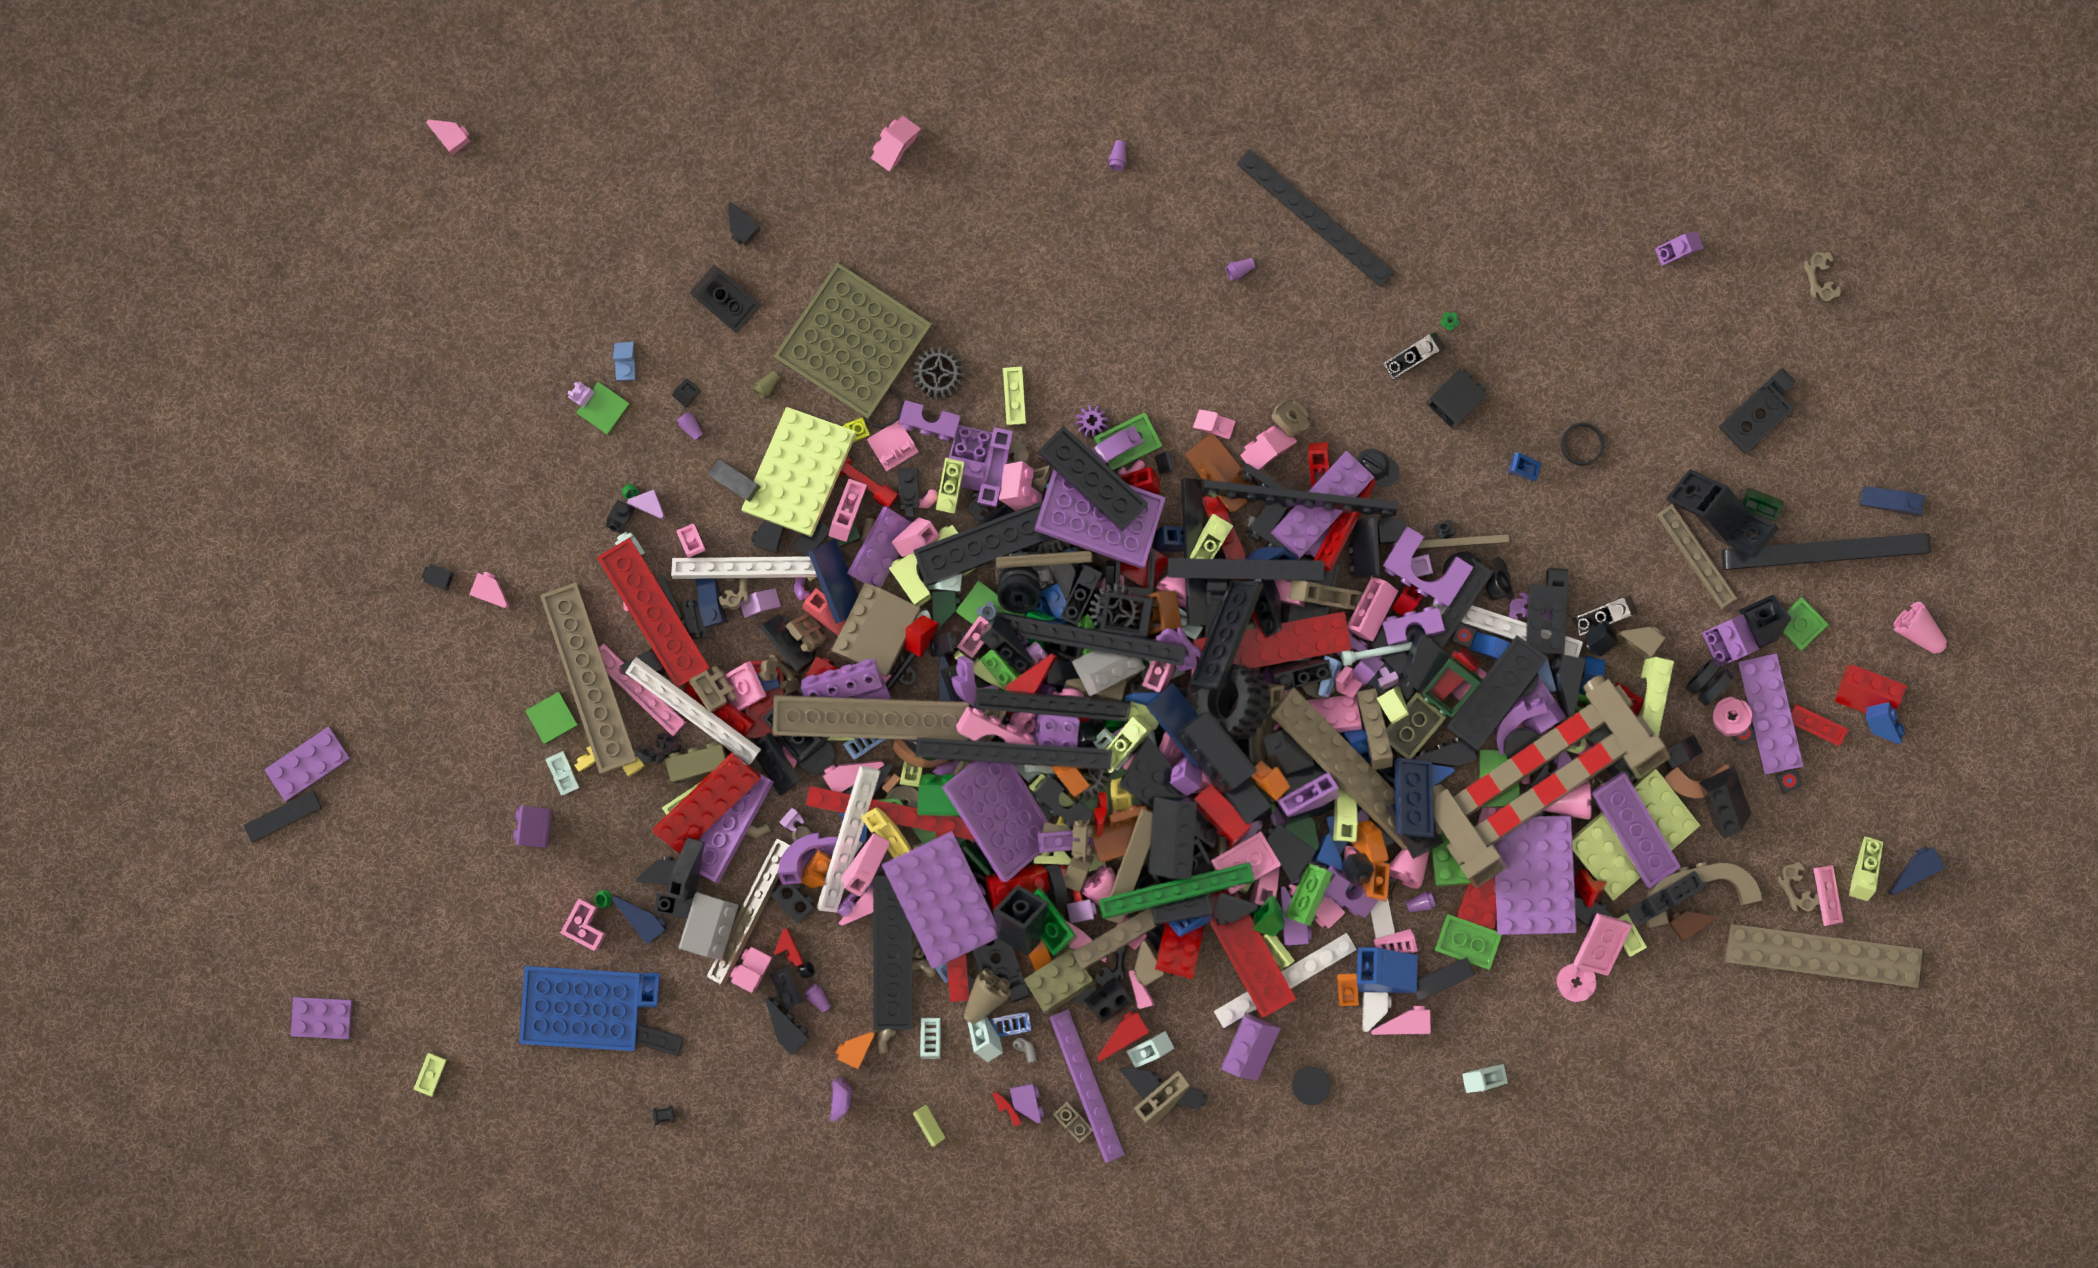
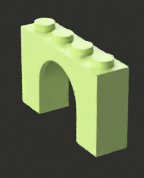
M953 525L950 527L946 526L939 531L940 536L934 542L955 535L958 532ZM914 553L907 555L903 559H897L891 564L892 566L889 568L891 573L914 605L920 607L932 599L931 594L919 578V565ZM970 570V571L965 572V573H962V574H963V576H966L967 574H969V573L972 572L973 570Z
M1653 657L1644 661L1641 678L1647 679V690L1642 709L1636 717L1642 715L1654 734L1659 736L1674 661Z

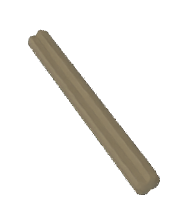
M1091 551L997 557L996 566L997 568L1085 563L1092 561Z

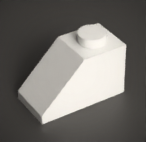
M1363 992V1031H1369L1388 1012V1008H1391V996H1388V993Z

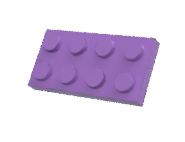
M884 506L847 574L864 584L867 583L881 588L890 573L889 568L892 566L891 564L899 556L892 541L912 522Z
M327 727L264 770L284 801L287 802L351 758L332 729Z

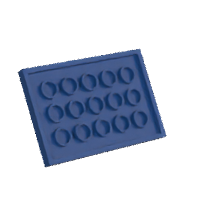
M525 966L519 1044L636 1051L639 1009L637 1001L641 973Z

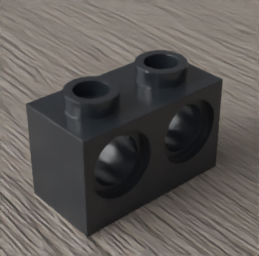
M798 883L781 885L771 896L798 924L815 908L812 905L814 900L808 894L804 896L799 891L801 886ZM787 887L793 891V895L789 899L783 896V890ZM800 901L806 904V910L803 913L796 910V904Z
M1114 977L1084 1001L1101 1024H1104L1133 1000Z

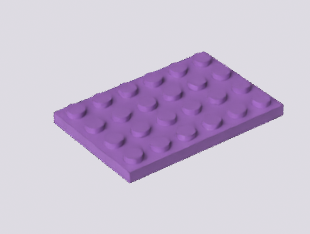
M1053 469L1034 531L1143 569L1151 548L1165 497L1129 485L1148 505L1121 532Z
M971 762L943 786L944 791L1000 880L1007 882L1040 854L1038 833H1042L1044 822H1049L1013 764Z
M1571 815L1533 817L1494 843V848L1508 866V868L1495 876L1498 935L1576 933Z
M952 831L882 864L932 969L998 938L995 919Z

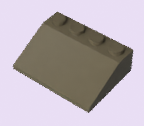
M865 583L831 651L840 659L853 664H858L865 659H876L881 674L888 677L905 643L906 627L916 620L921 608L881 588Z

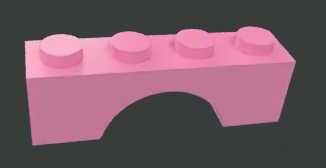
M967 706L956 725L960 734L974 741L984 735L994 734L1005 739L1006 743L1036 745L1034 737L1029 733L1024 732L1022 734L1013 725L1007 724L1006 726L998 718L984 715V712L980 709H972Z

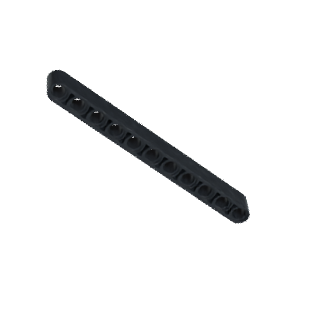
M1924 533L1765 546L1756 558L1737 549L1721 550L1723 570L1928 554L1931 553L1930 534Z

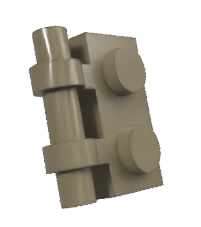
M809 613L790 621L786 625L790 634L797 641L802 639L804 642L801 645L803 651H811L816 647L822 646L827 641V636L825 634L822 635L819 631L822 628L821 625Z
M718 666L711 669L714 675L710 676L706 670L689 681L709 713L726 705L727 700L725 696H728L731 701L738 698L734 692V687L729 685L725 679L726 675L723 671L719 670ZM719 682L723 689L719 690L715 683Z

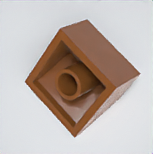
M1158 591L1146 595L1151 596L1153 599L1147 637L1159 635L1165 629H1172L1174 631L1178 630V628L1182 629L1176 591Z

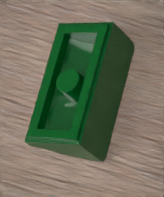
M1748 487L1742 504L1749 512L1776 522L1784 506V501Z
M965 839L960 843L959 846L966 860L980 874L988 876L991 872V864L968 840Z

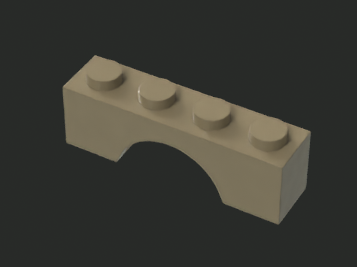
M1292 580L1289 599L1355 610L1363 592L1307 581Z
M1376 688L1357 692L1360 719H1362L1365 727L1373 770L1392 767L1393 759L1380 704L1377 700Z

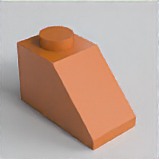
M1051 767L1074 798L1090 787L1077 768Z
M1371 820L1357 823L1356 842L1350 843L1360 853H1365L1371 864L1387 861L1388 855L1381 830Z
M1379 862L1372 864L1375 870L1367 884L1361 885L1368 898L1386 902L1390 864Z
M1040 940L1037 947L1029 954L1035 972L1052 962L1046 945Z
M871 1031L847 1040L844 1044L840 1043L836 1052L839 1055L837 1060L859 1069L875 1032Z

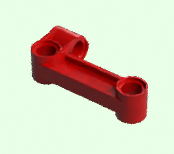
M846 457L839 476L842 477L845 474L854 481L866 484V490L873 494L874 501L882 507L890 508L899 494L886 484H883L881 487L853 468L851 466L852 461Z

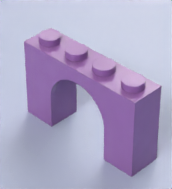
M1406 526L1382 564L1386 567L1384 571L1393 577L1395 574L1402 577L1400 581L1409 587L1412 584L1418 587L1417 592L1425 597L1428 594L1435 598L1433 602L1441 607L1444 605L1449 606L1473 567L1460 558L1455 557L1446 573L1440 579L1430 582L1420 580L1412 571L1411 559L1424 536Z

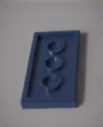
M833 539L809 551L808 554L835 623H840L848 618L858 598V594L851 576L847 574L848 569L836 539Z
M1172 683L1146 708L1192 765L1197 767L1199 766L1197 761L1191 757V754L1180 744L1174 734L1188 720L1198 716V713Z
M1406 758L1395 759L1396 835L1422 838L1434 837L1432 761Z

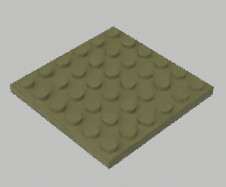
M836 263L773 357L869 420L932 327V324L841 264Z

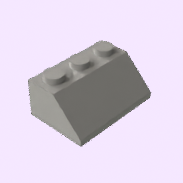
M1097 650L1072 661L1089 696L1145 668L1140 658Z
M696 892L679 948L722 961L739 905Z

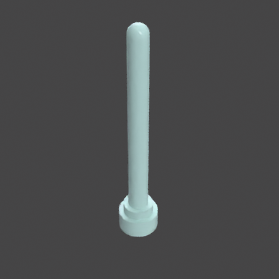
M1412 642L1360 652L1342 651L1343 666L1352 665L1355 660L1410 650Z

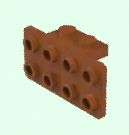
M1214 434L1208 435L1185 454L1186 459L1204 480L1255 485L1252 482L1248 484L1240 478L1241 475L1238 474L1241 469L1240 465ZM1218 496L1232 513L1248 502L1246 499L1238 498L1231 500L1224 496Z
M1134 805L1124 812H1121V810L1111 812L1106 820V826L1101 836H1098L1095 824L1090 825L1093 826L1091 840L1098 860L1105 862L1123 857L1141 808L1153 812V809H1147L1146 805L1142 807Z

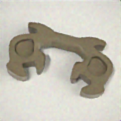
M1816 252L1811 256L1810 265L1806 260L1803 267L1808 274L1811 297L1815 299L1817 294L1823 302H1828L1833 298H1838L1841 291L1839 286L1835 290L1832 289L1831 285L1833 282L1825 283L1823 288L1818 285L1815 274L1816 268H1819L1820 271L1828 269L1829 265L1825 264L1826 260L1832 262L1833 258L1829 252Z
M725 578L728 582L735 580V578ZM739 578L740 591L738 594H734L733 590H726V599H723L722 596L719 597V602L723 609L736 610L741 606L743 600L745 604H748V578Z
M770 655L769 658L771 660H764L761 663L759 676L763 681L775 680L778 676L776 668L785 674L787 679L780 684V689H785L786 691L782 693L783 696L799 690L800 684L796 676H800V674L794 669L787 667L779 656Z
M1795 862V864L1784 866L1782 869L1783 880L1780 876H1777L1776 879L1778 884L1784 889L1791 909L1798 911V906L1803 911H1811L1816 905L1820 904L1818 894H1814L1812 899L1809 896L1811 891H1806L1802 893V898L1799 899L1795 896L1790 886L1791 879L1799 881L1803 878V876L1798 875V870H1805L1803 865Z

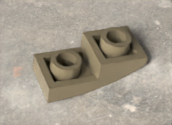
M1068 1102L1064 1103L1053 1114L1079 1144L1093 1132L1092 1127Z

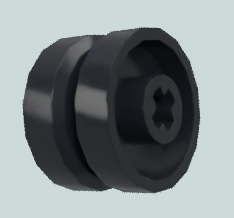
M1030 566L1003 569L998 579V601L1000 606L1006 611L1019 614L1030 612L1036 608L1040 600V577L1038 572Z
M1715 657L1703 665L1685 686V689L1692 695L1701 691L1698 701L1704 706L1709 705L1734 678V675L1728 669L1718 673L1721 663Z

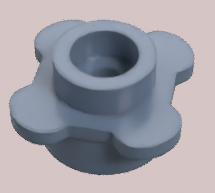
M989 601L982 608L979 607L977 609V614L989 622L996 616L998 611L993 607L994 604Z

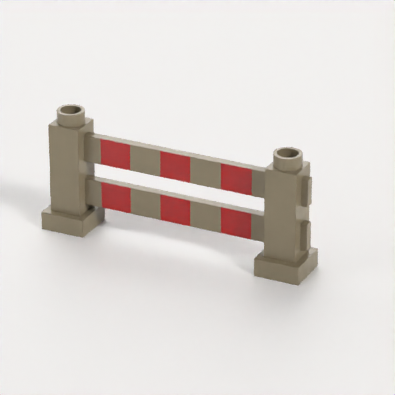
M1602 675L1589 680L1583 689L1587 693L1586 696L1591 703L1590 705L1454 797L1443 785L1433 786V820L1435 830L1438 835L1444 833L1451 843L1446 847L1475 889L1508 868L1494 848V843L1599 772L1624 757L1636 778L1640 779L1671 758L1664 744L1654 734L1642 715L1636 717L1629 707L1633 703L1620 685L1614 687L1609 679L1605 680ZM1604 724L1612 732L1610 736L1477 826L1473 827L1468 820V816Z

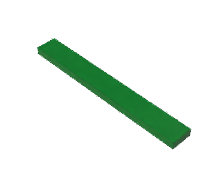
M1249 862L1192 876L1191 879H1180L1099 899V905L1104 920L1253 883L1255 880Z

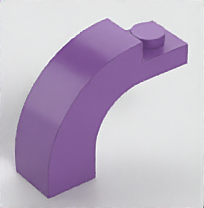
M1132 426L1092 448L1091 451L1105 464H1108L1123 453L1139 446L1144 441L1135 427Z
M965 656L957 657L958 665L956 670L958 676L952 677L953 687L962 700L974 707L977 688L974 680V663ZM994 685L984 687V689L1000 690Z
M1523 696L1519 697L1495 728L1500 755L1504 754L1503 743L1510 732L1517 729L1522 721L1548 713L1544 697L1533 698L1526 703Z
M819 833L804 836L791 844L783 853L778 866V875L782 885L801 883L803 869L816 852L820 850L829 856H833L838 838H821Z

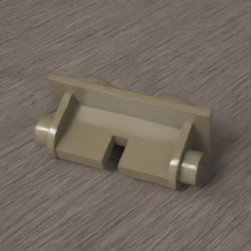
M1088 819L1086 824L1082 820H1076L1073 824V838H1080V841L1073 840L1072 855H1074L1075 859L1083 857V862L1092 854L1090 838L1093 835V826H1090L1091 819Z

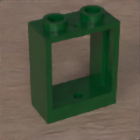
M1451 656L1423 691V699L1430 705H1436L1439 708V712L1445 717L1450 716L1453 718L1483 679L1455 657ZM1448 668L1472 685L1454 708L1431 691Z

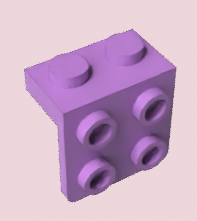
M1037 715V725H1040L1039 732H1036L1035 742L1038 745L1077 747L1078 717Z

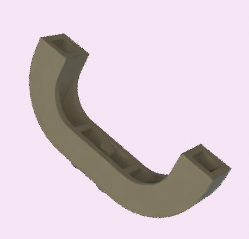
M1707 861L1697 863L1696 868L1689 869L1688 866L1680 867L1677 869L1678 872L1668 875L1652 886L1646 898L1695 870L1702 883L1716 879H1724L1730 882L1737 891L1740 905L1762 900L1758 884L1746 870L1729 863L1708 864ZM1666 911L1645 922L1646 926L1651 928L1669 923Z

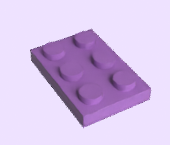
M293 997L291 1036L350 1039L352 1000Z

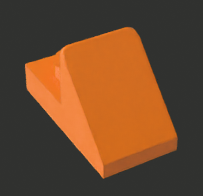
M1262 761L1255 766L1257 771L1249 777L1276 801L1290 788L1277 767L1272 770Z
M818 850L803 869L801 883L812 889L825 885L824 876L828 872L832 857Z
M1337 974L1339 1006H1359L1357 974Z

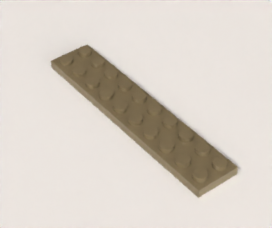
M573 583L540 595L599 773L604 774L637 762L578 584Z
M1295 688L1290 689L1271 716L1327 773L1329 772L1331 777L1403 850L1407 849L1401 835H1396V826L1386 808L1396 802L1395 790L1373 770L1372 766Z
M774 695L773 735L917 740V737L968 740V737L958 732L956 725L967 706L969 707V703L957 701Z
M1729 924L1725 962L1918 988L1923 949Z

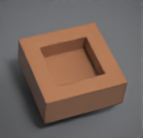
M889 774L883 781L884 786L882 789L889 793L898 784L900 778L896 774L893 776Z

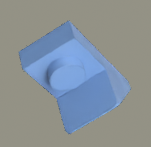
M634 342L615 343L613 359L616 368V381L636 380Z

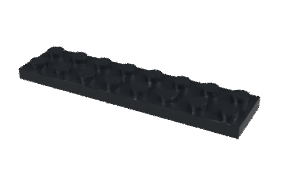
M1043 501L913 550L926 586H931L994 562L997 557L1010 556L1009 554L1023 551L1055 539L1054 537L1034 531Z
M874 875L873 1030L912 1029V927L887 875Z

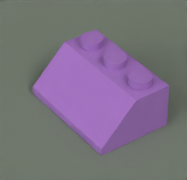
M1245 1012L1224 1058L1221 1070L1240 1078L1258 1080L1281 1028Z

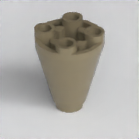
M985 968L978 974L965 1008L964 1018L968 1022L976 1024L1009 999L1011 995L1010 982L1005 978H999L991 970Z

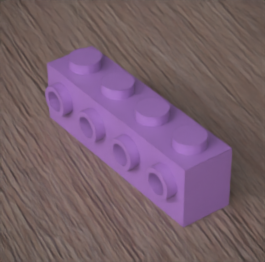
M865 659L858 664L845 665L834 671L827 670L823 674L816 676H807L802 680L801 690L804 696L846 698L883 687V677L876 659Z

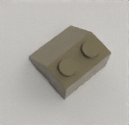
M1656 627L1626 630L1616 634L1617 640L1644 659L1652 657L1665 639L1662 636V632Z
M1149 937L1141 943L1135 966L1136 973H1134L1137 981L1140 984L1143 983L1144 986L1166 974V972L1155 970L1158 952Z

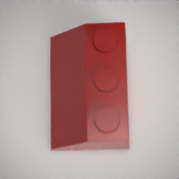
M1849 665L1846 668L1834 702L1865 714L1867 707L1890 702L1892 709L1897 710L1907 685L1858 666Z

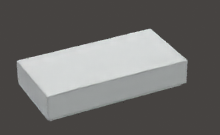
M1388 898L1386 902L1379 900L1370 911L1376 939L1395 933Z

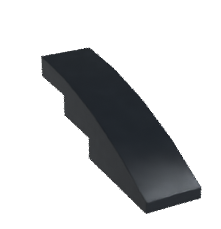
M1694 870L1630 907L1626 912L1634 926L1638 927L1667 909L1676 906L1705 886Z

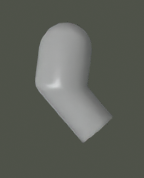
M1017 1038L1013 1042L1015 1050H1020L1026 1054L1028 1063L1037 1060L1031 1042L1023 1038Z

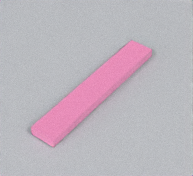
M603 643L599 649L608 675L672 736H675L687 722L667 703L632 677L621 674L619 668L624 662Z

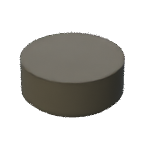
M805 826L796 827L798 831L792 832V839L795 842L804 836L810 835L811 831Z

